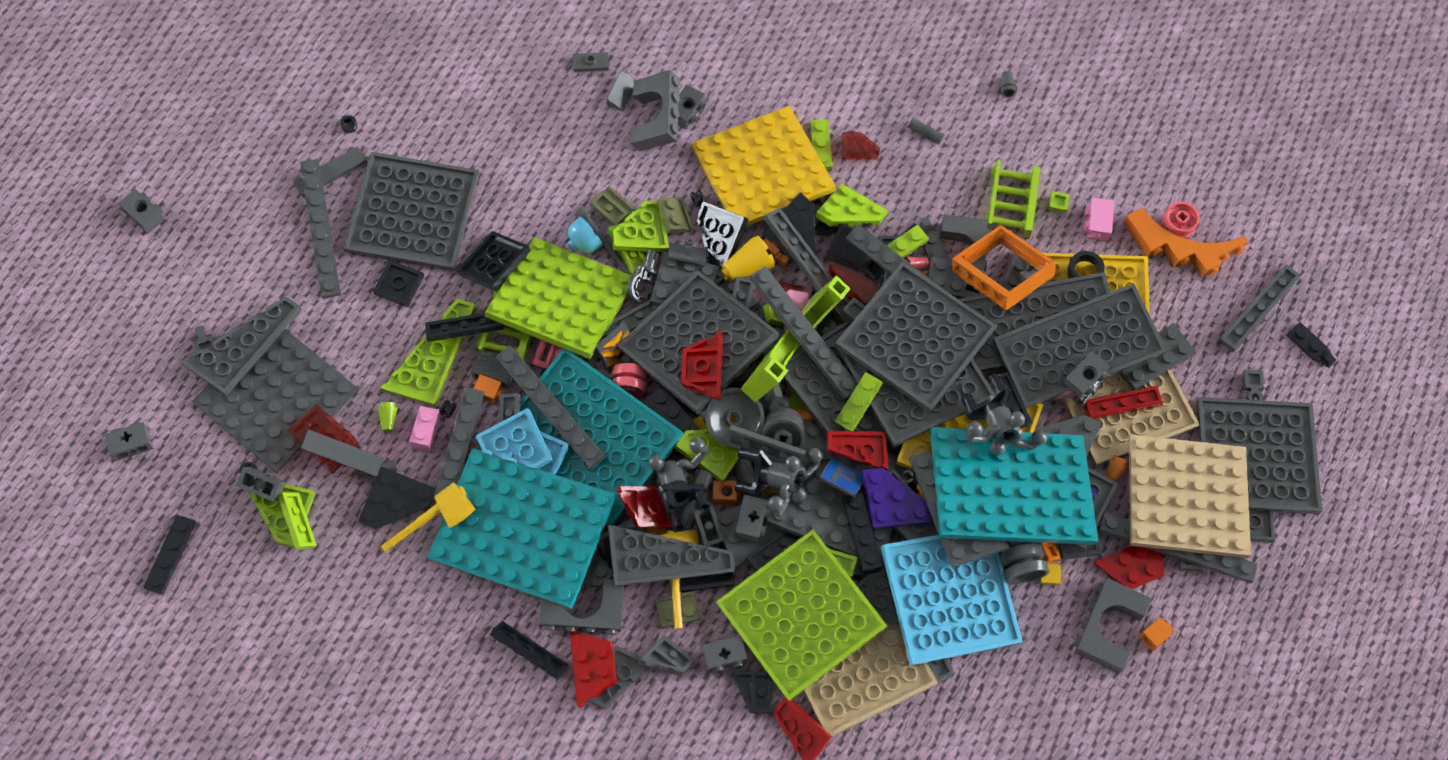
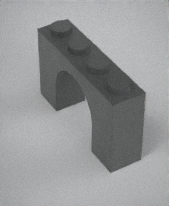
M671 70L633 81V97L641 104L663 100L662 109L654 120L631 127L630 143L639 151L677 142L679 132V86L681 82L680 78Z
M943 214L940 238L961 241L971 246L990 233V227H987L988 220ZM985 255L972 263L981 272L987 269V260H984ZM950 265L948 277L963 280L952 272V265ZM966 282L965 290L980 293V291Z
M1106 578L1103 583L1099 582L1095 593L1098 596L1096 601H1091L1088 611L1091 613L1089 618H1084L1080 627L1084 630L1081 636L1077 635L1073 646L1076 647L1075 654L1119 674L1124 669L1130 651L1104 638L1099 629L1100 615L1109 610H1116L1141 621L1147 612L1152 598Z
M604 579L601 606L594 615L587 618H576L570 615L564 609V606L541 599L539 625L544 626V630L551 631L556 630V627H563L564 631L576 632V628L584 629L586 633H596V630H605V634H616L617 631H621L625 584L614 586V580Z

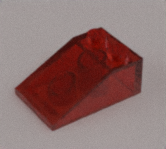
M829 263L828 273L834 278L837 275L850 288L845 295L849 301L854 297L866 306L880 289L879 285L875 284L871 279L837 263Z
M317 404L287 430L301 445L307 431L311 430L361 449L356 438ZM308 452L332 475L342 466L340 463Z

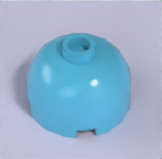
M582 217L577 218L568 229L570 241L568 244L574 251L578 249L580 252L588 254L603 246L600 238L595 235L593 229Z

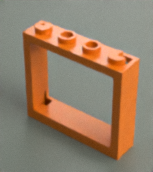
M1002 225L952 258L953 273L1005 310L1011 308L1055 276L1056 262ZM999 244H1002L1039 270L1011 291H1008L972 265L973 262Z

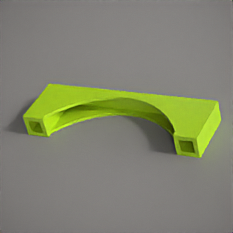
M836 275L811 297L801 312L815 328L844 298L850 288ZM788 328L741 388L754 402L759 400L782 380L788 372L785 368L786 364L800 346V343Z

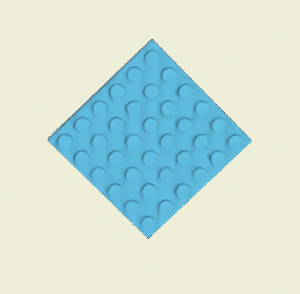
M939 535L880 546L910 666L1023 642L999 553L951 568Z

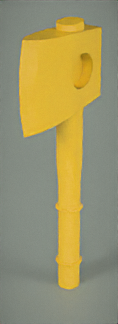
M452 483L434 496L437 504L382 544V549L386 552L393 546L395 547L397 543L440 513H442L449 528L463 521L475 510V507L466 497L467 493L464 488Z
M672 530L660 535L699 544L696 530L681 532ZM680 578L670 579L675 630L683 629V618L679 589Z

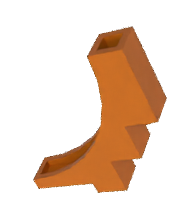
M1143 208L1128 214L1123 222L1146 256L1150 257L1153 255L1156 257L1164 252L1174 268L1179 265L1184 267L1192 262L1202 278L1207 275L1211 277L1218 273L1221 264L1227 261L1231 255L1235 254L1237 256L1241 254L1248 243L1245 236L1219 243H1203L1188 240L1162 228Z

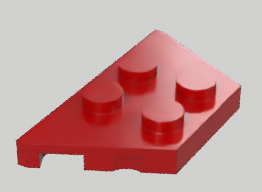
M722 331L717 332L716 336L708 340L704 338L695 345L684 348L682 353V386L718 401H721Z
M617 487V492L636 528L672 527L671 520L665 512L663 499L659 497L657 491L659 487Z
M1130 546L1093 563L1097 568L1099 567L1107 573L1108 577L1132 590L1164 576V554L1145 547Z
M571 631L570 639L576 703L578 708H582L585 706V702L592 697L596 698L606 688H610L617 683L614 650L611 641Z

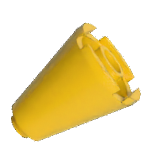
M759 236L749 239L722 265L721 274L723 278L732 282L736 281L737 276L742 278L749 277L765 266L768 270L774 268V258L772 254L768 255L766 243Z

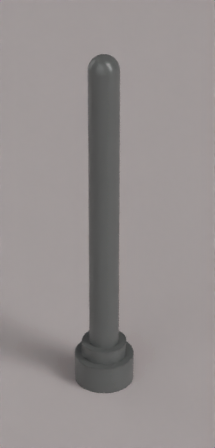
M586 206L580 208L575 213L576 218L582 217L590 225L595 235L602 241L603 247L620 269L631 275L623 259L616 250H613L610 242L591 219L590 210Z

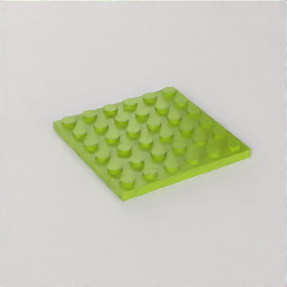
M534 237L529 245L530 253L508 276L485 311V317L591 359L596 350V345L601 342L628 296L626 288L631 275Z
M811 530L716 601L788 701L792 700L887 628L886 623L814 530Z

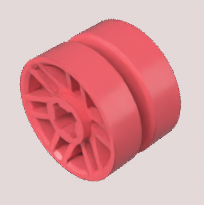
M1176 202L1167 209L1161 220V227L1177 236L1188 239L1196 229L1200 216L1193 205L1187 202Z
M620 363L613 366L612 382L636 399L645 396L647 372L640 365Z

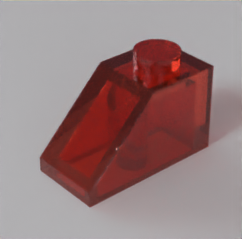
M855 131L842 132V159L879 158L880 147L863 133Z

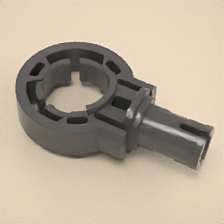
M647 251L643 267H637L636 273L628 279L627 294L634 303L643 304L651 298L658 275L654 268L659 254H655L654 251ZM641 280L647 284V296H641L638 291H634V288H637L638 282Z

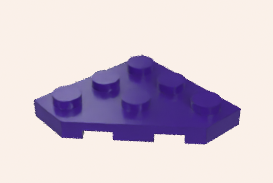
M883 468L862 471L872 529L931 523L930 512L925 500Z

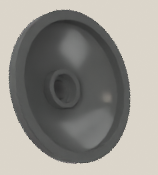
M728 388L722 391L721 401L712 398L709 402L705 414L706 426L711 436L719 443L725 445L724 442L731 425L760 434L764 425V410L759 400L754 402L741 388ZM731 415L736 416L735 422L730 420Z

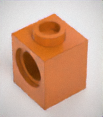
M481 374L473 388L484 391L483 401L496 405L498 400L500 401V394H504L502 382Z
M713 480V505L736 506L737 499H741V493H736L734 489L737 481H723L721 483L720 481ZM728 490L732 494L730 496H724L722 492Z
M1159 617L1139 637L1154 651L1174 631L1167 620Z

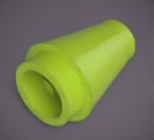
M393 402L380 403L378 412L382 431H394L397 414L396 404Z

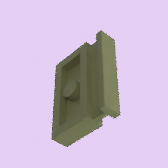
M609 185L607 189L600 192L590 201V206L612 225L623 223L624 219L633 211L635 212V208Z
M676 197L658 199L657 204L667 233L691 232L694 229L683 197L676 199Z
M695 591L680 594L682 624L701 620ZM672 596L655 599L662 629L674 626Z

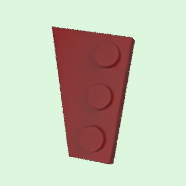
M827 431L828 453L888 471L886 432Z
M784 696L772 712L782 730L792 742L795 752L799 754L802 760H816L833 738L828 731L792 700L788 701L786 696Z

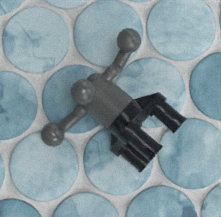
M993 374L989 377V383L992 385L994 393L982 403L976 404L971 393H966L961 397V402L966 408L968 418L970 420H986L989 426L982 434V425L976 421L971 422L967 427L966 440L968 442H985L989 439H996L991 443L990 451L997 456L1005 452V443L1012 442L1014 446L1028 450H1034L1039 445L1046 443L1047 435L1042 430H1036L1032 433V442L1021 440L1023 432L1019 427L1025 423V416L1018 411L1011 414L1008 409L1007 402L1011 391L1004 384L1000 374Z
M699 438L693 439L690 443V450L697 454L692 461L681 459L679 461L668 460L664 462L659 455H654L648 460L649 467L657 471L658 478L655 482L656 487H659L657 491L659 497L663 499L666 515L671 520L675 532H677V528L678 532L686 528L681 515L683 509L689 503L695 500L698 510L701 512L707 511L711 507L706 496L707 490L705 485L702 483H688L690 474L687 470L697 467L708 454L705 442Z
M742 446L738 450V458L753 461L752 466H755V468L753 467L755 472L753 483L738 480L735 484V492L760 498L769 487L780 489L781 498L773 496L768 501L769 509L777 517H780L789 503L790 494L793 501L797 503H802L806 500L807 492L802 488L804 480L809 479L820 468L823 453L818 448L810 449L807 458L813 464L805 470L803 466H800V460L795 456H789L783 464L770 461L764 449L756 448L754 450Z

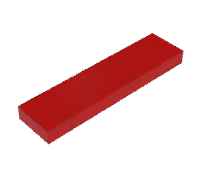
M1158 386L1089 399L1084 404V408L1088 417L1098 419L1161 406L1163 401Z

